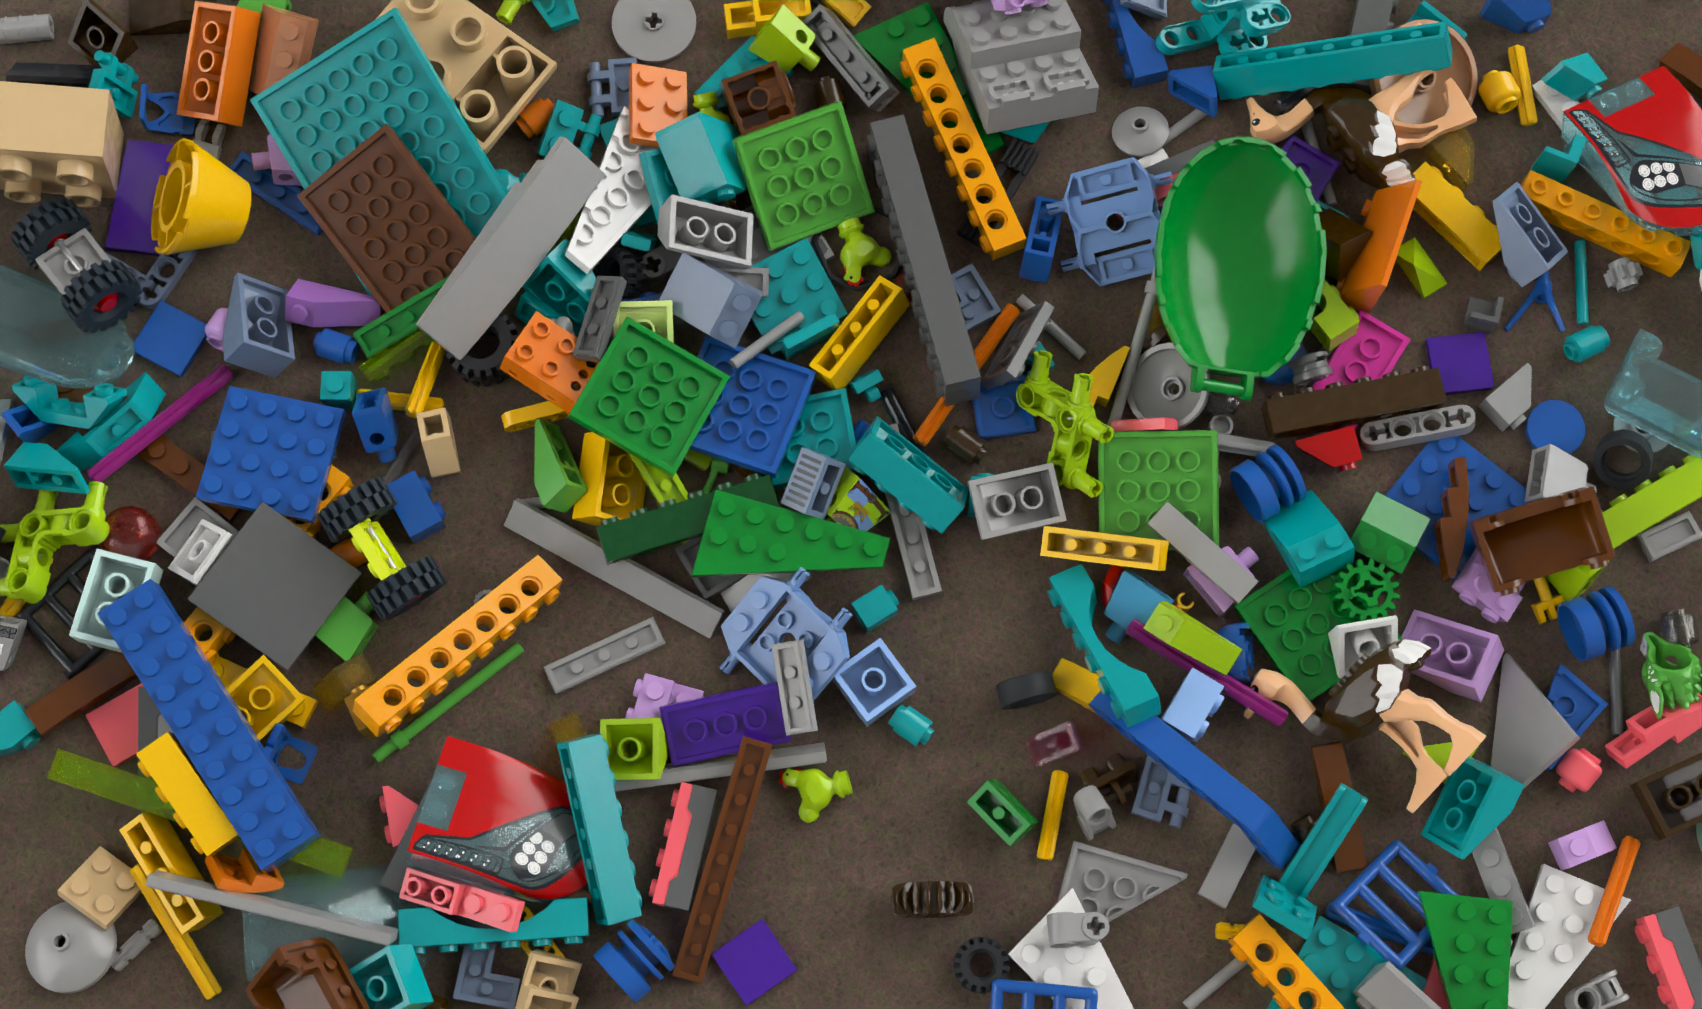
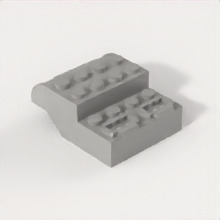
M980 0L972 4L945 8L943 21L953 41L959 74L987 134L1096 112L1099 86L1079 48L1081 29L1066 0H1047L1048 4L1039 7H1031V4L1024 5L1021 12L1005 15V11L994 10L991 0Z

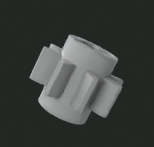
M1624 257L1608 264L1609 270L1604 274V278L1608 288L1616 287L1617 292L1620 293L1637 287L1639 285V277L1643 275L1639 262L1634 263L1630 261L1629 257Z

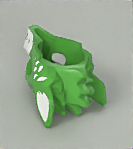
M1653 632L1643 634L1640 651L1643 653L1646 661L1642 668V680L1649 691L1650 701L1657 719L1662 717L1663 704L1670 709H1675V704L1684 709H1689V703H1697L1700 697L1697 693L1702 695V674L1700 673L1699 659L1691 653V649L1688 647L1666 642ZM1667 656L1675 657L1678 660V665L1665 660Z

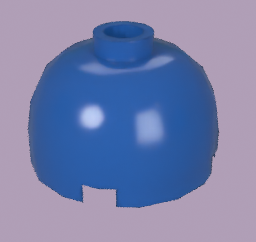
M1247 622L1225 625L1218 629L1216 633L1243 649L1227 675L1241 683H1251L1253 677L1247 676L1248 665L1251 670H1254L1252 635L1246 636L1245 629H1250V626Z

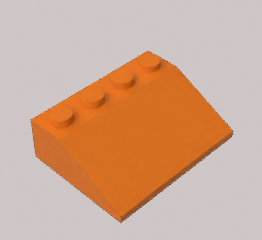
M1416 179L1377 190L1371 200H1365L1360 215L1365 216L1362 226L1371 230L1373 234L1343 281H1337L1335 286L1341 294L1342 301L1348 307L1351 306L1359 311L1361 309L1369 314L1387 287L1422 181Z

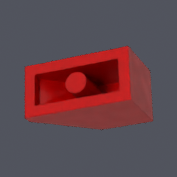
M1353 425L1294 441L1297 449L1331 468L1339 466L1340 472L1357 468L1356 462L1363 460Z

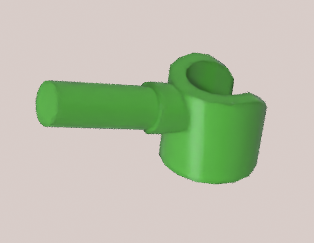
M716 458L713 459L710 476L703 488L705 494L710 492L718 472L728 473L730 465L728 462Z

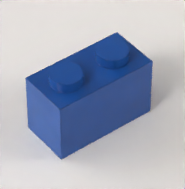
M413 470L387 485L398 503L394 509L414 544L446 527L442 520L446 517V514L439 501L435 503L431 501L428 494L433 492L425 476L419 478Z

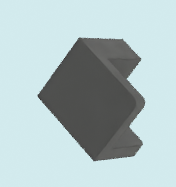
M1497 296L1494 302L1470 297L1467 301L1462 326L1491 333L1499 324L1504 297Z

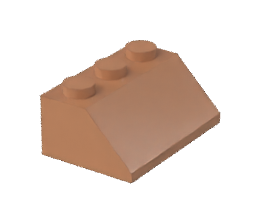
M263 4L249 83L250 91L258 95L310 62L319 22L318 19Z

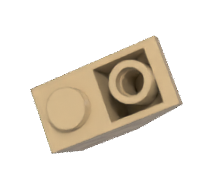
M446 408L417 413L416 417L421 442L431 478L461 473L451 417Z

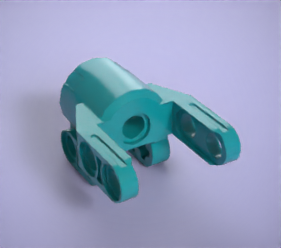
M1190 0L1193 7L1197 11L1204 13V15L1200 19L1165 27L1156 37L1155 43L1159 51L1166 55H1176L1205 48L1216 42L1219 44L1221 55L1265 49L1268 45L1267 35L1281 31L1291 20L1289 10L1281 4L1280 0H1206V4L1201 0ZM1271 13L1277 14L1281 22L1274 20ZM1186 31L1194 33L1197 40L1189 38ZM1164 36L1171 37L1175 45L1167 43ZM1249 37L1257 39L1260 46L1254 45Z

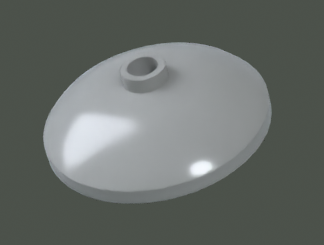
M1163 343L1151 347L1139 357L1127 400L1130 409L1137 419L1175 418L1178 421V429L1190 424L1202 412L1208 400L1209 391L1191 392L1192 368L1187 365L1173 343ZM1205 373L1204 379H1210L1209 373ZM1178 385L1179 392L1174 395L1173 389Z
M68 902L59 903L44 912L29 932L25 947V959L28 970L37 983L50 991L63 994L83 991L97 983L110 968L117 948L116 929L114 924H112L106 931ZM65 938V944L59 947V941Z

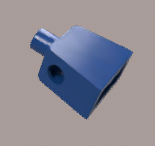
M384 387L357 394L352 416L365 451L367 453L377 452L381 463L396 459L397 455L394 447L397 443L399 430L387 388Z

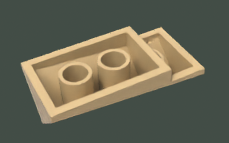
M538 948L531 951L515 1009H576L579 997L572 993L582 964Z

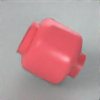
M1583 747L1579 750L1575 748L1568 750L1555 768L1556 773L1561 777L1558 783L1572 793L1576 789L1581 792L1589 791L1602 774V768L1599 766L1601 760Z

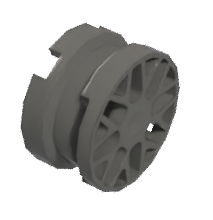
M1327 351L1307 354L1287 363L1288 368L1293 369L1294 377L1292 382L1294 386L1317 382L1328 378L1327 374L1329 376L1334 374L1332 367L1328 366Z

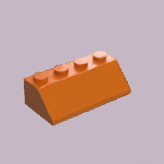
M195 1L176 115L242 127L261 13L238 6Z

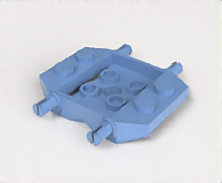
M1135 157L1072 173L1062 201L1046 204L1047 209L1058 207V209L1048 211L1049 216L1062 212L1068 213L1074 232L1078 255L1077 257L1061 260V266L1073 263V265L1062 267L1063 272L1077 268L1083 269L1099 286L1153 273L1156 232L1161 216L1155 189L1159 186L1173 183V178L1161 181L1163 178L1172 176L1171 171L1155 176L1153 174L1150 175ZM1133 187L1138 188L1137 191L1107 198L1085 205H1082L1081 201L1093 199L1096 197L1130 189ZM1114 213L1120 214L1124 219L1123 227L1118 231L1112 230L1108 225V219ZM1147 239L1151 240L1149 244L1095 258L1094 253Z
M802 567L788 581L760 576L721 625L730 655L719 667L724 673L729 675L735 666L742 662L763 684L776 682L777 676L772 644L784 643L785 635L791 633L795 640H804L814 702L850 658L846 632L842 628L853 615L851 612L848 613L847 609L842 608L832 620L828 615L816 608L809 596L800 588L810 576L809 572H806L807 570ZM786 599L788 602L752 645L750 640L780 603Z

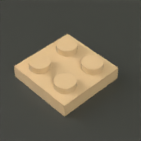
M101 846L57 890L59 897L106 931L142 892L130 874L132 868Z

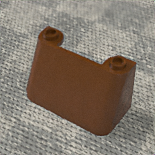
M1594 486L1570 490L1468 522L1493 592L1500 591L1501 596L1518 592V586L1523 584V582L1581 565H1590L1591 570L1609 565L1608 559L1616 557Z
M323 937L279 946L245 989L251 1002L257 1009H370L337 947L333 942Z

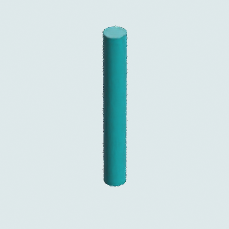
M1577 240L1574 241L1577 325H1588L1586 241Z

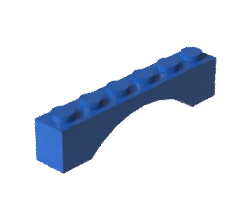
M1102 0L1103 4L1108 3L1110 10L1107 13L1110 29L1115 28L1117 38H1115L1117 54H1122L1125 63H1122V71L1125 80L1130 79L1132 88L1165 81L1168 67L1164 54L1157 48L1155 40L1138 26L1128 8L1120 5V0Z

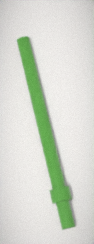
M518 642L402 731L398 729L390 735L391 739L372 753L374 758L380 763L398 748L402 750L410 744L409 740L525 652Z

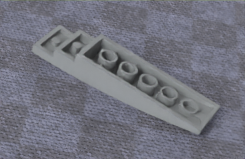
M559 137L545 158L535 162L521 183L515 182L420 317L416 326L456 359L461 360L542 262L593 193L605 173L566 137Z

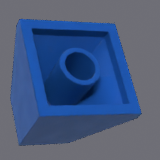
M1487 0L1479 14L1482 19L1518 34L1525 31L1532 34L1545 27V23L1551 15L1550 0Z

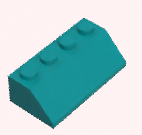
M878 416L871 423L849 456L848 460L851 461L852 467L857 472L870 476L875 480V485L882 492H890L898 499L897 501L902 508L909 512H915L921 517L922 523L931 530L936 529L942 534L965 507L969 489Z

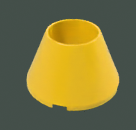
M180 139L166 158V161L171 162L166 176L160 175L155 192L151 218L152 240L158 241L159 246H155V251L159 254L169 255L236 243L245 230L250 213L251 187L249 182L192 140Z

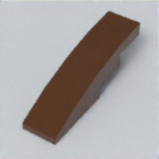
M1678 42L1660 59L1659 66H1665L1673 76L1682 80V85L1688 92L1702 99V57Z
M1466 457L1454 458L1447 465L1451 488H1447L1440 495L1444 518H1440L1433 525L1442 583H1448L1455 577L1464 548L1469 510V481Z
M115 652L59 686L24 712L39 733L45 737L68 719L74 720L96 703L104 702L138 676L124 654Z
M1341 741L1311 746L1318 800L1322 810H1324L1340 783L1353 789ZM1359 818L1356 819L1332 857L1334 870L1337 873L1367 867Z

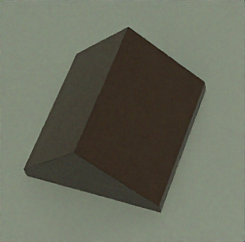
M83 0L67 43L92 65H99V62L94 59V55L98 50L112 53L118 58V62L123 63L139 47L130 33L93 0Z
M1328 208L1319 213L1322 230L1325 229L1327 256L1325 273L1342 282L1373 232Z

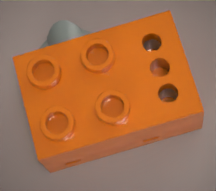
M536 311L504 356L499 369L569 414L600 362L577 360L572 356L578 338L574 334L572 322L568 317L548 319Z

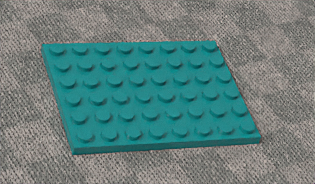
M398 8L388 11L250 99L304 190L385 124H390L476 238L508 194L507 189ZM357 275L358 279L360 280L368 295H372V293L369 291V289L365 286V284Z

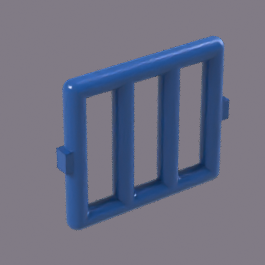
M1395 839L1332 902L1331 907L1358 934L1356 939L1364 946L1369 944L1386 962L1389 961L1398 970H1401L1431 939L1430 933L1425 926L1417 934L1367 885L1379 875L1426 919L1418 895L1386 866L1398 854L1438 893L1458 894L1436 874L1439 871L1430 862L1426 865L1401 840ZM1357 895L1408 942L1407 946L1398 955L1347 907Z
M995 979L992 982L990 1009H1003L1004 992L1022 994L1021 1009H1034L1035 995L1054 997L1053 1009H1065L1066 998L1085 1000L1084 1009H1097L1098 991L1091 987Z

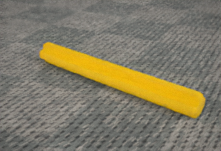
M140 864L135 865L130 870V874L207 1000L214 998L222 992L220 984L190 934L181 935L154 888L147 887V876Z

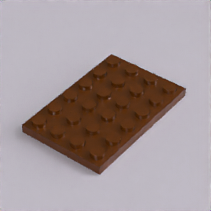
M385 124L297 195L386 313L451 275L476 239L390 124Z

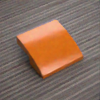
M245 848L242 849L238 859L216 853L214 856H207L204 861L217 889L239 893H261L282 889L285 884L277 868L271 872L262 871L249 850Z

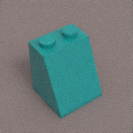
M697 112L655 133L658 145L681 197L716 204L721 201L734 199L736 194L746 190L745 180L732 139L738 137L737 126Z

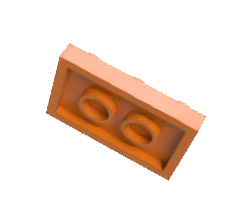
M632 63L629 67V143L660 148L655 133L687 118V72Z

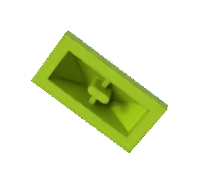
M1415 237L1400 246L1396 261L1423 299L1448 284Z

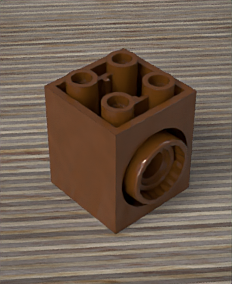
M776 60L721 80L719 83L733 125L737 126L738 137L796 116L794 110L796 101L785 71L779 69Z

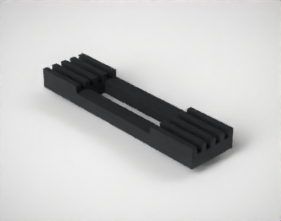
M1016 138L1012 141L995 170L1000 180L1007 169L1016 174L1005 191L1009 201L1014 197L1040 152L1038 150L1035 151L1032 147L1029 148V145H1024L1022 141L1019 142ZM979 196L977 201L986 204L989 198L987 196ZM967 214L957 230V235L982 248L979 242L981 234L978 227H972ZM998 221L989 222V227L994 229Z

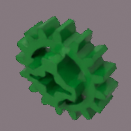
M1358 559L1355 562V568L1348 563L1344 567L1346 573L1339 572L1336 576L1340 582L1335 583L1332 589L1339 591V593L1333 597V601H1341L1342 605L1338 611L1343 612L1347 610L1349 612L1347 620L1350 621L1354 616L1358 617V622L1365 621L1366 618L1368 620L1377 619V616L1379 618L1388 617L1387 611L1393 612L1396 608L1391 601H1397L1400 598L1399 594L1393 592L1399 586V582L1390 581L1394 573L1393 571L1387 574L1384 573V563L1377 568L1374 567L1373 559H1370L1366 565L1363 564L1361 559ZM1355 576V586L1347 589L1349 579ZM1364 587L1366 591H1371L1373 593L1368 597L1366 593H1361L1359 591ZM1385 595L1383 604L1377 608V598ZM1352 602L1355 603L1356 605L1360 606L1361 609H1359V608H1357L1355 605H1353Z

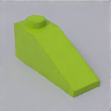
M1166 600L1158 603L1144 626L1145 630L1170 646L1224 675L1229 673L1243 650Z

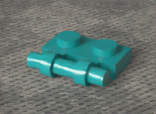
M98 50L94 55V59L99 62L102 69H93L89 88L110 90L118 116L132 119L138 92L131 88V85L138 81L139 76L131 66L118 62V58L112 53Z
M555 100L536 154L545 157L559 137H566L573 143L578 130L584 133L578 149L588 159H591L592 153L590 150L595 137H598L601 131L599 125L602 117L591 113L588 124L581 121L583 109L560 100Z

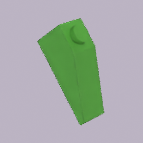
M538 418L535 421L534 484L539 494V500L545 508L566 513L588 490L560 426Z

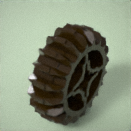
M917 881L900 883L892 888L891 906L893 914L906 918H948L966 916L973 912L974 894L972 886L965 882Z

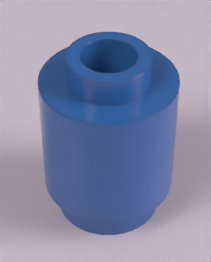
M325 328L322 333H317L313 348L316 349L317 356L344 365L355 362L360 345L352 336Z

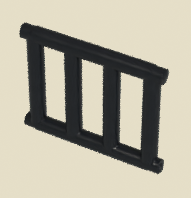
M97 544L86 550L48 584L46 594L42 600L34 604L27 603L14 616V618L27 620V630L65 669L63 673L68 680L83 671L106 649L83 643L88 650L77 660L73 661L32 615L46 604L71 630L74 615L59 601L55 594L69 583L82 596L85 582L78 574L93 562L96 549H100Z

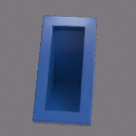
M1212 65L1171 70L1168 73L1169 93L1213 118L1218 115L1217 90Z
M26 404L3 411L1 414L16 435L24 442L37 443L59 426V424L41 422Z

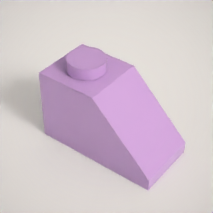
M1604 820L1548 842L1560 871L1617 849Z

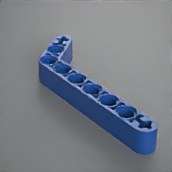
M1101 690L1089 703V706L1095 713L1237 825L1259 854L1272 866L1282 870L1298 850L1300 844L1267 803L1157 716L1127 727L1122 717L1117 719L1110 705L1112 699L1109 694L1104 696Z

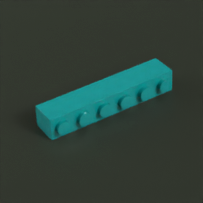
M590 734L557 743L596 923L609 926L642 916L640 908L642 906V897L636 889L634 881L636 870L634 863L629 859L627 850L629 838L622 827L620 818L622 816V807L615 796L614 786L616 780L613 771L609 768L607 759L609 755L608 744L603 739L602 734Z

